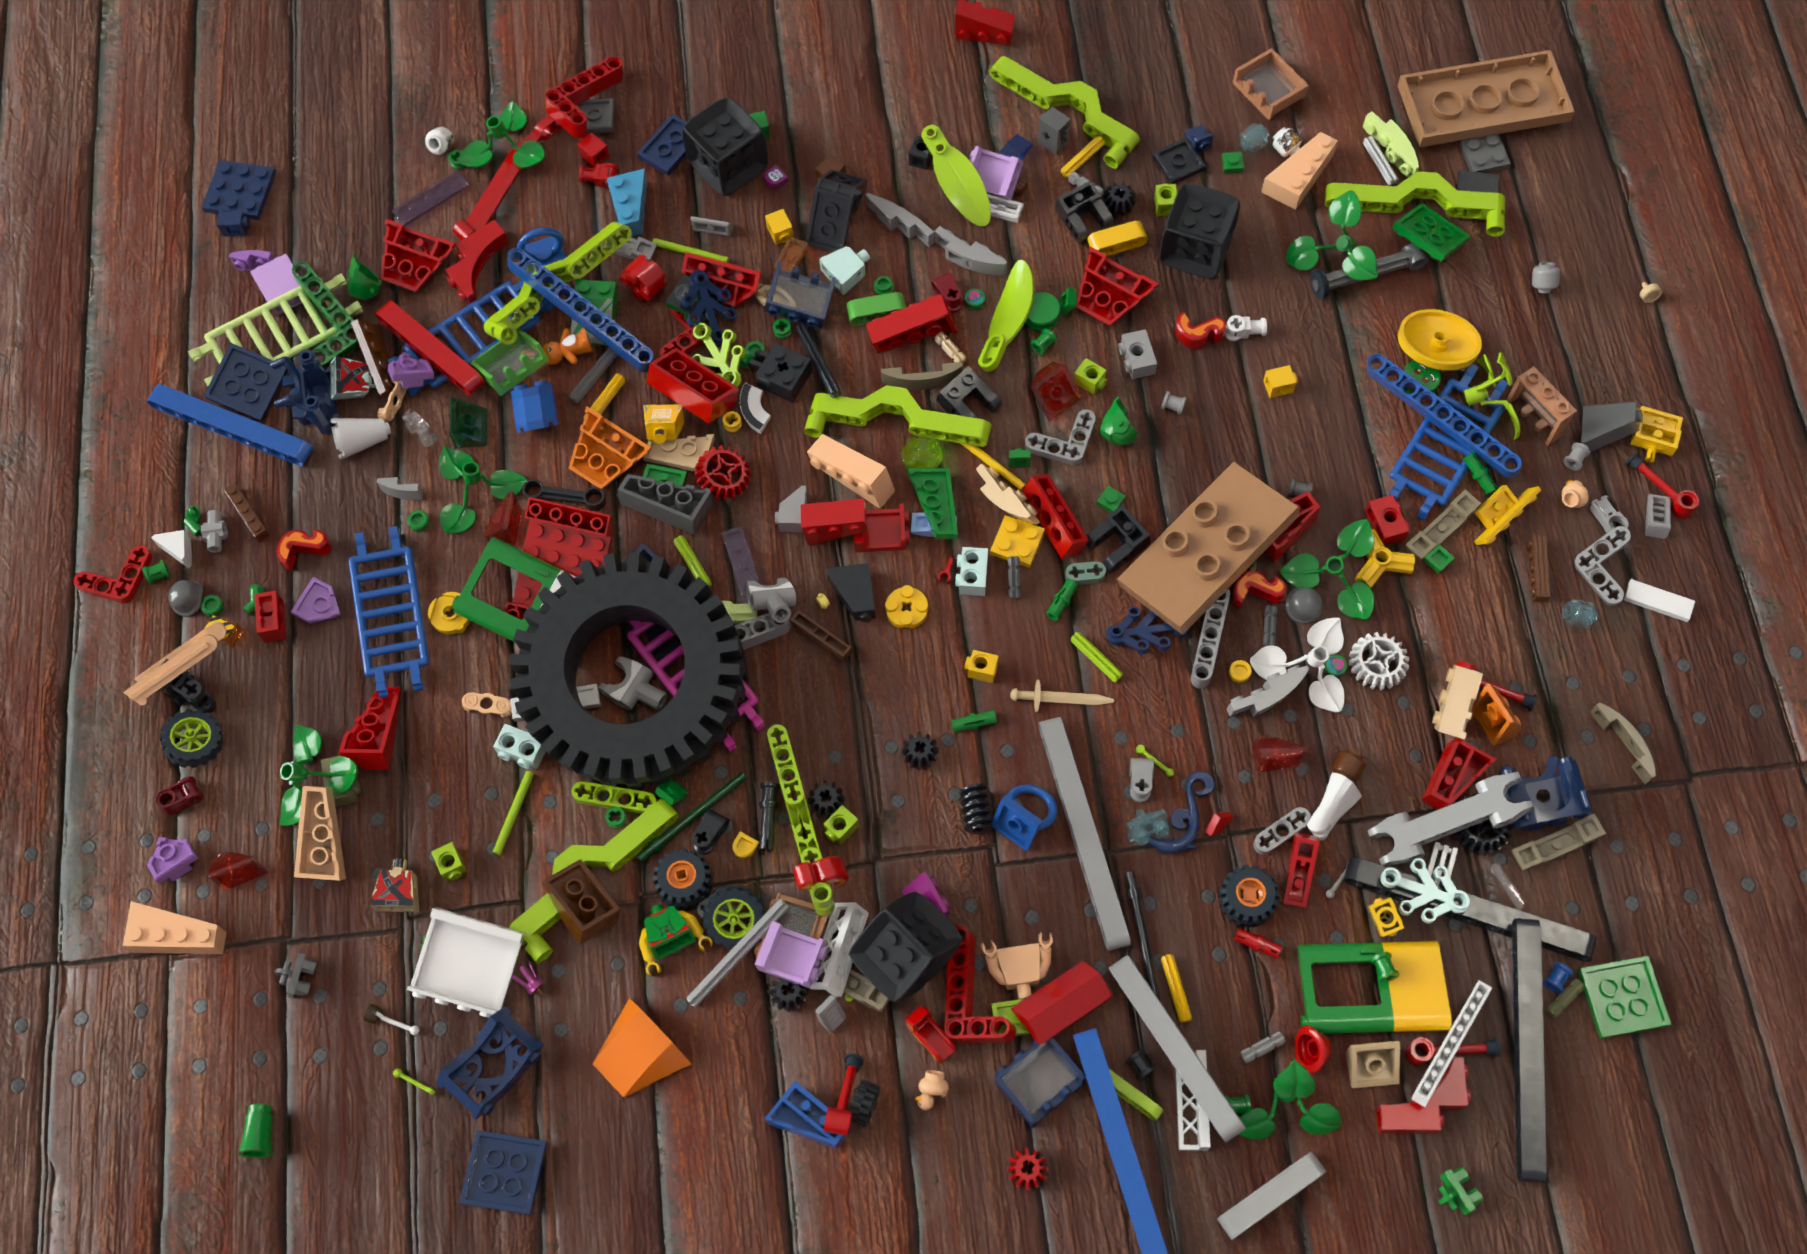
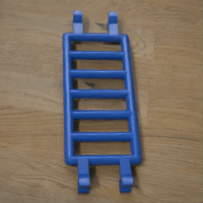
M522 280L515 285L511 281L505 282L428 331L434 336L441 332L457 355L471 366V361L498 343L499 340L496 339L495 342L486 346L464 317L475 311L482 322L485 323L489 316L482 309V306L492 301L497 309L500 310L505 305L498 296L509 291L514 298L517 297L524 281ZM543 297L539 311L519 328L524 332L528 331L540 323V314L545 311H551L555 306ZM456 322L461 325L480 350L470 357L448 329L449 326ZM407 344L403 345L405 353L410 354L413 359L420 360L411 347ZM399 356L390 358L389 360H387L388 363H391L392 361H397L399 359ZM443 374L434 379H424L422 387L430 384L431 387L435 388L449 379ZM408 387L407 390L411 396H414L422 387Z
M1471 364L1460 382L1455 379L1448 381L1439 398L1454 409L1485 424L1483 430L1490 434L1505 410L1504 405L1486 404L1495 409L1491 417H1488L1449 397L1454 388L1464 393V390L1471 388L1468 385L1478 370V366ZM1501 379L1492 395L1485 398V401L1499 400L1508 382ZM1443 413L1437 414V416L1441 419H1445L1448 417ZM1426 418L1390 473V478L1397 482L1389 495L1394 496L1396 501L1406 486L1425 496L1427 499L1416 518L1422 521L1425 520L1435 502L1442 506L1447 504L1468 470V466L1464 461L1459 464L1420 443L1423 436L1426 434L1466 456L1472 453L1459 442L1430 427L1432 422ZM1456 425L1454 427L1457 431L1465 430L1463 425ZM1478 437L1472 438V439L1476 440V441L1474 442L1475 444H1480V443H1482V440H1481L1480 438H1478ZM1414 450L1455 470L1456 473L1452 480L1411 459L1410 457ZM1406 465L1447 487L1442 496L1401 475L1400 473Z
M397 526L388 527L392 549L374 553H367V543L363 532L355 533L358 556H352L348 560L364 675L366 677L375 676L376 689L380 698L389 697L385 674L409 669L415 692L424 690L420 667L428 666L430 663L413 551L409 546L401 547V538ZM405 556V566L359 574L358 564ZM402 574L408 575L409 584L361 592L360 582ZM410 592L412 602L364 611L363 601ZM413 611L414 621L367 630L365 619ZM416 629L417 640L369 648L368 638ZM419 648L420 659L372 668L371 657Z

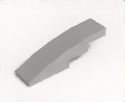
M871 193L865 195L866 207L890 231L898 227L909 239L916 235L928 248L934 244V231L919 218L884 198Z

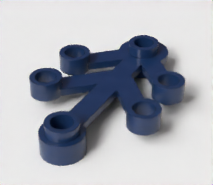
M696 270L690 275L691 287L688 293L681 299V304L685 308H690L695 303L694 296L699 291L701 299L693 313L688 316L687 323L689 326L695 327L700 323V316L705 311L709 327L711 328V338L716 346H719L723 342V331L718 328L713 310L721 314L726 321H732L737 313L734 308H725L709 297L708 291L716 295L720 302H727L731 297V293L728 289H719L709 281V276L704 271ZM685 298L690 300V304L686 302ZM727 312H730L732 317L728 316ZM691 317L695 318L696 323L691 320Z
M1132 606L1128 609L1127 617L1119 625L1110 626L1106 630V638L1112 645L1119 646L1124 643L1135 649L1138 654L1144 655L1149 651V643L1156 646L1162 652L1170 649L1171 641L1169 638H1158L1153 634L1172 632L1177 637H1184L1188 635L1189 629L1182 635L1168 623L1150 626L1156 618H1159L1150 609L1149 613L1136 628H1129L1133 621L1140 619L1141 610L1138 607ZM1138 636L1143 640L1136 641L1131 637Z

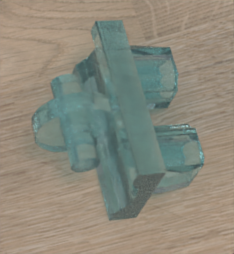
M1143 809L1136 810V817L1127 822V838L1130 842L1136 841L1140 846L1150 841V834L1156 833L1160 838L1169 834V826L1164 809L1146 814Z

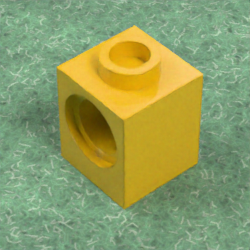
M784 209L765 216L767 229L775 245L786 243L794 238L792 225Z
M1290 365L1267 370L1263 382L1269 398L1293 393L1298 380L1296 373L1292 372Z
M973 650L972 656H967L965 669L968 670V678L993 683L999 656ZM982 663L985 664L986 667L983 669H979L976 667V665Z

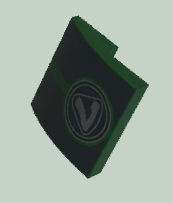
M683 275L667 299L666 307L684 314V320L687 321L688 316L693 313L701 298L698 291L694 296L695 303L690 308H685L681 304V299L688 293L691 287L690 277ZM708 291L709 297L719 302L717 296ZM685 298L686 302L690 304V300ZM705 311L700 316V323H705L707 320ZM691 317V320L696 323L695 318Z

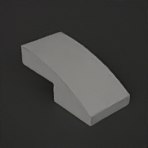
M638 237L637 240L631 238L614 254L633 260L640 254L647 256L645 260L650 262L657 244Z
M398 477L377 478V484L382 492L390 496L405 500H423V492L418 483L401 484Z

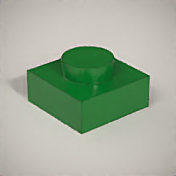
M1242 152L1222 153L1221 159L1224 174L1242 173L1244 171Z
M1068 287L1060 296L1061 315L1066 316L1076 307V289Z
M1022 448L1009 450V468L1030 467V450Z
M1107 486L1097 500L1096 505L1112 513L1122 505L1126 495Z
M1438 544L1423 558V561L1439 575L1454 561L1455 557Z
M673 779L658 786L655 792L670 806L684 800L687 792Z

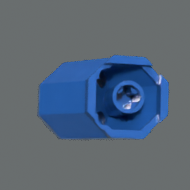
M548 380L534 382V387L529 388L528 384L513 386L514 391L510 392L517 433L522 432L523 427L524 431L549 427L552 425L551 422H553L554 426L559 425L552 383L548 384Z

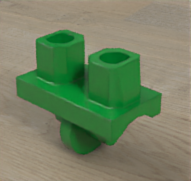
M1463 1167L1453 1171L1450 1169L1440 1175L1445 1184L1438 1188L1443 1195V1198L1438 1200L1440 1205L1447 1202L1452 1210L1459 1206L1462 1213L1466 1215L1475 1210V1206L1483 1200L1482 1195L1476 1188L1466 1193L1461 1186L1462 1183L1470 1179Z

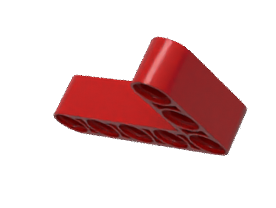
M609 57L551 88L545 93L546 112L573 137H585L587 135V116L576 105L620 82L623 79V61L619 57Z
M961 925L955 926L961 936L966 934V938L948 961L945 1033L957 1043L1011 1042L1016 1037L1017 1030L1015 1025L1005 1017H973L976 938L966 927ZM965 957L964 963L958 966L959 959ZM964 979L963 986L957 989V983ZM963 1002L962 1009L956 1012V1006ZM962 1025L961 1032L955 1035V1029ZM984 1025V1031L977 1035V1029ZM1003 1025H1007L1006 1032L999 1034L1000 1028Z

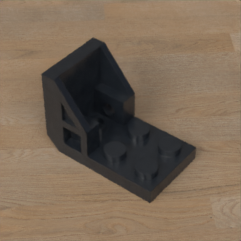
M833 169L819 177L813 196L805 240L806 245L831 252L846 246L851 215L856 212L866 190L868 179Z

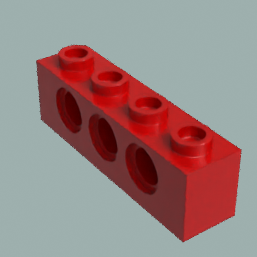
M1049 474L1033 476L1022 491L1027 498V503L1032 505L1037 511L1035 516L1040 521L1042 528H1045V533L1061 559L1078 556L1089 541Z

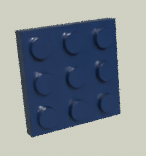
M219 160L201 207L202 210L218 214L219 209H224L225 212L238 211L242 212L244 216H249L250 219L259 220L277 173L275 168Z
M230 343L204 394V398L262 422L283 382L282 377L286 376L288 369L282 366L274 370L270 365L273 360Z
M476 1130L459 1203L532 1216L548 1142Z

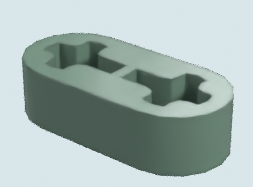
M1097 561L1070 564L1066 569L1065 578L1066 580L1071 579L1075 581L1077 585L1100 583L1105 578L1106 567L1103 563ZM1093 569H1097L1100 572L1099 576H1095ZM1072 571H1076L1078 574L1077 578H1074Z

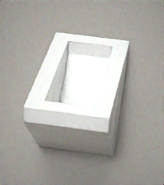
M184 530L155 534L151 537L161 549L187 568L192 566L191 538Z

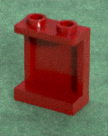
M904 503L900 504L899 509L867 510L868 531L854 534L855 552L906 550V542H910L909 529H905V523H909L908 510L904 511Z

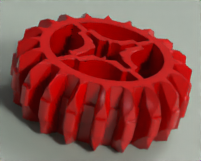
M722 445L719 446L718 450L713 446L710 452L704 451L703 456H700L698 459L699 463L695 465L697 471H695L694 475L698 478L696 483L697 485H702L701 490L709 488L711 494L713 492L715 495V500H718L719 496H722L723 501H726L728 496L733 500L736 495H742L751 480L749 477L751 469H748L749 462H743L745 457L744 455L738 456V450L731 452L730 446L727 447V450H724ZM714 463V470L708 473L707 466ZM738 473L739 480L732 484V477Z

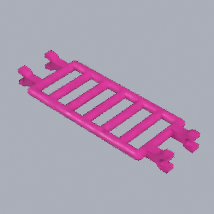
M628 621L634 628L628 632V639L674 697L678 691L676 685L683 679L684 669L670 678L663 668L684 654L683 646H679L657 662L650 652L673 637L674 634L667 629L647 645H644L638 636L655 623ZM743 680L746 690L745 697L748 700L737 707L739 717L745 714L759 732L765 727L764 721L752 708L758 703V698ZM727 733L728 736L724 739L723 744L731 752L737 746Z

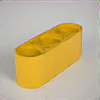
M1132 221L1094 232L1089 235L1087 241L1089 246L1110 256L1141 247L1147 243L1148 237L1140 221Z

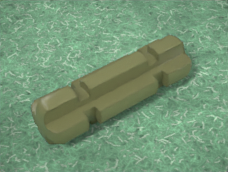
M1578 979L1572 981L1569 987L1546 1008L1547 1013L1553 1018L1557 1017L1585 989V985Z

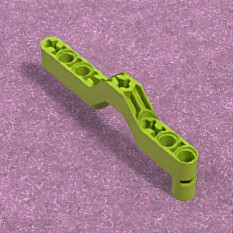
M1005 56L1000 57L989 70L990 76L995 81L1043 109L1070 105L1084 113L1086 122L1083 124V129L1086 134L1092 138L1096 136L1103 137L1105 145L1111 148L1104 156V162L1110 168H1118L1127 155L1140 142V137L1135 131L1101 112L1097 90L1082 81L1052 84Z
M1417 171L1398 186L1330 183L1326 186L1325 206L1327 208L1330 207L1337 197L1349 190L1354 191L1358 196L1362 212L1399 213L1403 210V206L1414 198L1435 200L1444 208L1449 217L1486 220V233L1489 236L1498 237L1505 232V196L1503 194L1459 191L1438 173Z
M612 222L565 259L545 265L544 267L565 283L580 279L631 239L632 231L629 226L619 222ZM591 252V256H590V258L587 260V256H588V254ZM524 282L519 295L485 321L484 331L504 344L514 343L517 339L516 329L539 311L543 296ZM550 283L544 284V286H546V287H552V286H553V285L550 284ZM514 313L513 319L510 320V315Z
M886 385L862 400L843 396L832 398L830 394L816 393L804 432L810 437L819 438L823 433L826 421L863 427L866 426L869 420L885 412L903 415L910 424L908 431L915 436L983 447L987 445L992 425L983 419L923 410L907 388Z
M773 725L768 729L767 737L801 862L810 863L809 859L813 858L817 861L822 859L788 733L782 725ZM777 736H780L782 745L778 746ZM782 755L789 756L785 761L779 760V757ZM788 775L794 776V779L791 781L784 780ZM795 790L798 800L793 801L791 791ZM800 823H803L805 834H807L808 839H803V831ZM815 884L812 889H809L814 909L818 915L828 916L832 914L835 908L830 884Z
M662 798L604 846L571 845L554 859L552 875L580 859L587 867H608L611 872H615L648 846L651 840L661 835L679 818V814ZM547 893L513 921L509 929L525 933L522 945L527 944L525 947L526 952L539 964L546 960L553 952V949L541 935L560 920L561 917Z

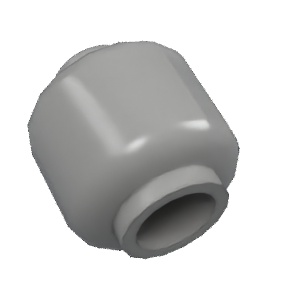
M1541 262L1539 266L1533 269L1532 286L1539 289L1538 292L1551 293V289L1559 286L1560 269L1555 263Z

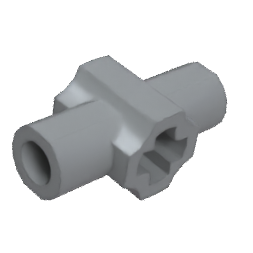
M219 510L208 511L207 523L201 525L203 540L207 542V550L212 553L220 552L222 550V540L228 537L225 521L222 520V512Z

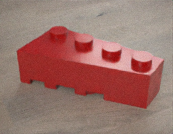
M942 294L930 296L924 301L913 303L907 308L893 311L887 316L876 318L866 324L872 344L878 353L903 347L905 342L919 343L924 337L933 336L934 339L940 332L950 331L951 334L957 333L952 314Z

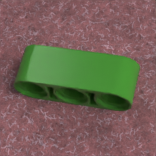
M893 292L849 301L846 307L850 324L852 326H862L876 318L887 316L893 311L906 308L903 294Z

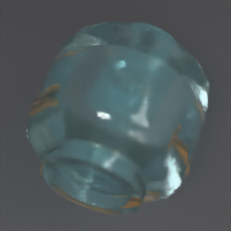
M1252 123L1240 133L1241 141L1239 144L1245 152L1249 150L1252 153H1256L1268 143L1269 133L1262 124Z
M1580 599L1570 600L1564 605L1562 610V617L1566 624L1581 629L1589 628L1596 622L1598 616L1593 603Z

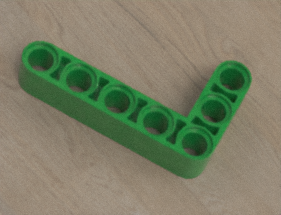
M301 261L295 263L292 267L295 281L337 331L336 334L312 350L316 357H326L325 361L320 363L324 370H326L335 356L344 357L360 346L357 338H348V335L354 332L351 324L354 320L306 262ZM300 270L307 271L305 276L300 277L297 275ZM317 285L320 287L317 292L310 291L312 286ZM324 302H333V305L331 307H323ZM338 317L346 318L341 324L335 322ZM333 345H342L339 351L332 350Z

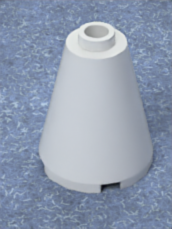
M330 419L331 423H335V426L331 428L336 449L342 451V454H339L340 459H345L387 440V435L391 434L388 422L384 423L383 419Z

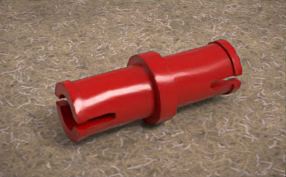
M1238 927L1233 941L1251 947L1252 951L1263 952L1275 959L1279 957L1283 946L1263 938L1264 935L1253 934L1241 927Z

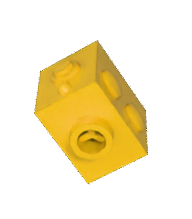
M1390 897L1386 899L1377 898L1373 904L1367 906L1381 937L1386 935L1392 937L1397 935L1399 930L1404 929L1402 918Z

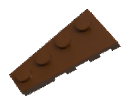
M356 319L351 324L379 395L389 397L395 384L392 382L388 372L389 363L387 360L389 359L381 326Z

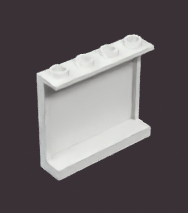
M437 907L432 908L430 915L432 919L411 985L407 987V990L413 991L412 996L422 999L430 996L435 998L434 1002L448 1005L451 1002L458 1004L457 1009L467 1012L475 1009L480 1011L479 1015L489 1018L503 1007L525 933Z

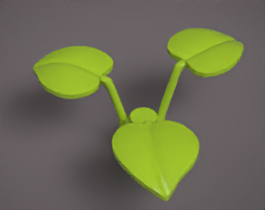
M1499 352L1497 363L1501 365L1503 372L1501 376L1495 378L1490 361L1484 354L1477 362L1488 373V380L1481 385L1464 390L1465 399L1468 406L1479 402L1481 406L1486 404L1504 405L1514 425V440L1518 439L1520 423L1511 403H1508L1507 400L1485 401V398L1489 397L1486 388L1493 384L1494 388H1496V382L1506 377L1509 386H1512L1510 369L1503 353Z

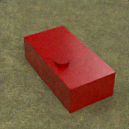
M674 348L649 364L646 383L708 424L735 407L739 388L678 348Z

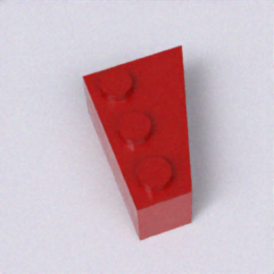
M958 0L955 12V39L1001 45L1012 44L1015 28L1014 14L992 7V10L982 7L981 3L977 1L974 4L965 0Z
M1309 491L1289 500L1298 506L1300 516L1265 550L1274 563L1318 519L1320 506Z

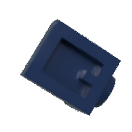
M1203 125L1185 130L1184 136L1196 152L1205 151L1212 147L1213 134L1212 132L1207 133Z

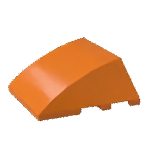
M586 406L585 419L580 427L581 433L578 443L575 444L569 469L603 490L652 448Z
M630 998L593 1062L597 1070L623 1098L650 1086L664 1077L672 1075V1073L684 1067L687 1068L692 1065L674 1043Z

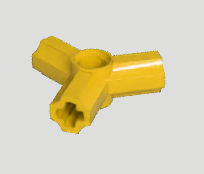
M1371 529L1374 537V546L1371 552L1366 555L1369 560L1354 580L1365 583L1371 589L1385 571L1412 574L1415 564L1414 554L1391 552L1384 547L1376 530ZM1376 558H1380L1384 562H1379Z

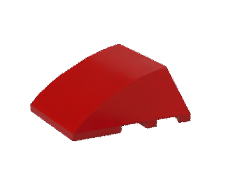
M385 219L386 237H384L385 251L384 255H382L381 280L417 293L456 246V243L415 231L400 223Z
M1090 246L1076 308L1111 326L1155 289L1159 283L1142 274L1141 276Z

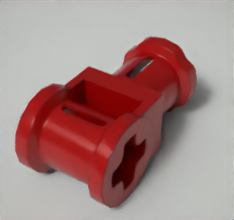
M613 163L596 164V168H586L585 165H581L579 168L580 183L585 181L595 182L597 187L609 189L607 178L617 176L620 169Z

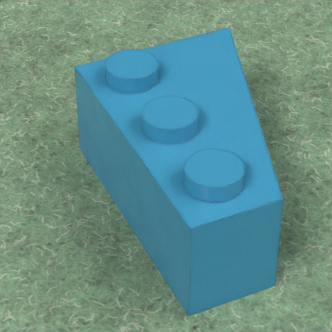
M645 168L607 178L618 222L629 226L632 236L640 235L643 232L644 206L646 203V188L648 186Z

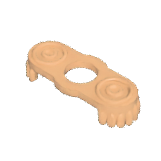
M400 381L393 382L396 385L389 394L385 408H379L378 419H383L384 422L392 421L401 407L407 388H403ZM397 395V404L394 406L393 398Z
M471 692L465 694L462 698V706L467 712L474 710L482 714H499L502 718L508 717L512 713L510 700L494 696L491 693L479 694ZM485 698H490L493 701L492 706L488 709H483L480 706L481 701Z

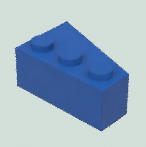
M794 1081L764 1118L769 1125L836 1150L847 1138L844 1135L824 1132L828 1107L796 1081Z

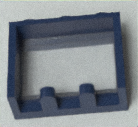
M778 261L764 311L772 316L788 318L792 322L799 321L813 328H822L836 278L832 277L831 284L819 281L820 274L813 273L811 278L800 275L801 269L798 267H794L792 273L781 270L782 262Z
M1053 1038L1041 1046L1034 1040L1031 1044L1033 1047L1027 1052L1024 1050L1019 1052L1013 1058L1014 1062L1010 1066L1004 1065L995 1073V1085L999 1087L1031 1128L1086 1083V1076Z

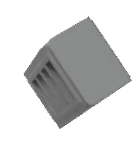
M1648 494L1645 535L1665 539L1671 529L1670 497ZM1653 504L1664 505V507L1654 506Z
M830 995L816 1009L818 1022L830 1033L834 1032L846 1019L845 1012L833 995Z

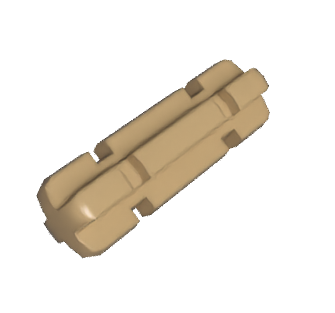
M940 332L935 336L937 344L939 346L942 345L941 348L951 359L954 358L953 361L955 363H965L966 356L959 352V348L950 339H947L944 332Z

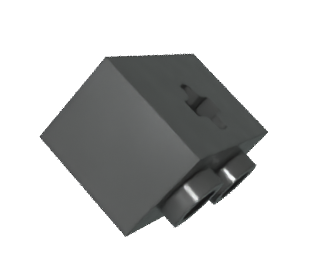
M1051 107L1047 112H1043L1039 118L1038 143L1057 155L1069 143L1070 118L1054 107Z

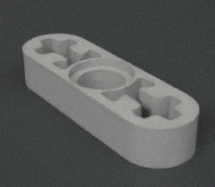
M1302 807L1295 808L1260 832L1253 843L1255 851L1261 855H1267L1294 837L1295 832L1300 833L1307 828L1311 818L1310 812ZM1297 815L1305 817L1303 822L1298 821L1292 826L1291 823L1295 821ZM1278 826H1285L1289 833L1287 836H1279L1276 828ZM1272 835L1274 839L1269 842L1268 848L1266 846L1261 847V839L1266 841Z

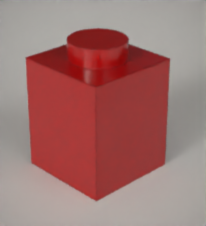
M592 132L577 143L580 156L594 168H596V164H602L610 157L607 145Z

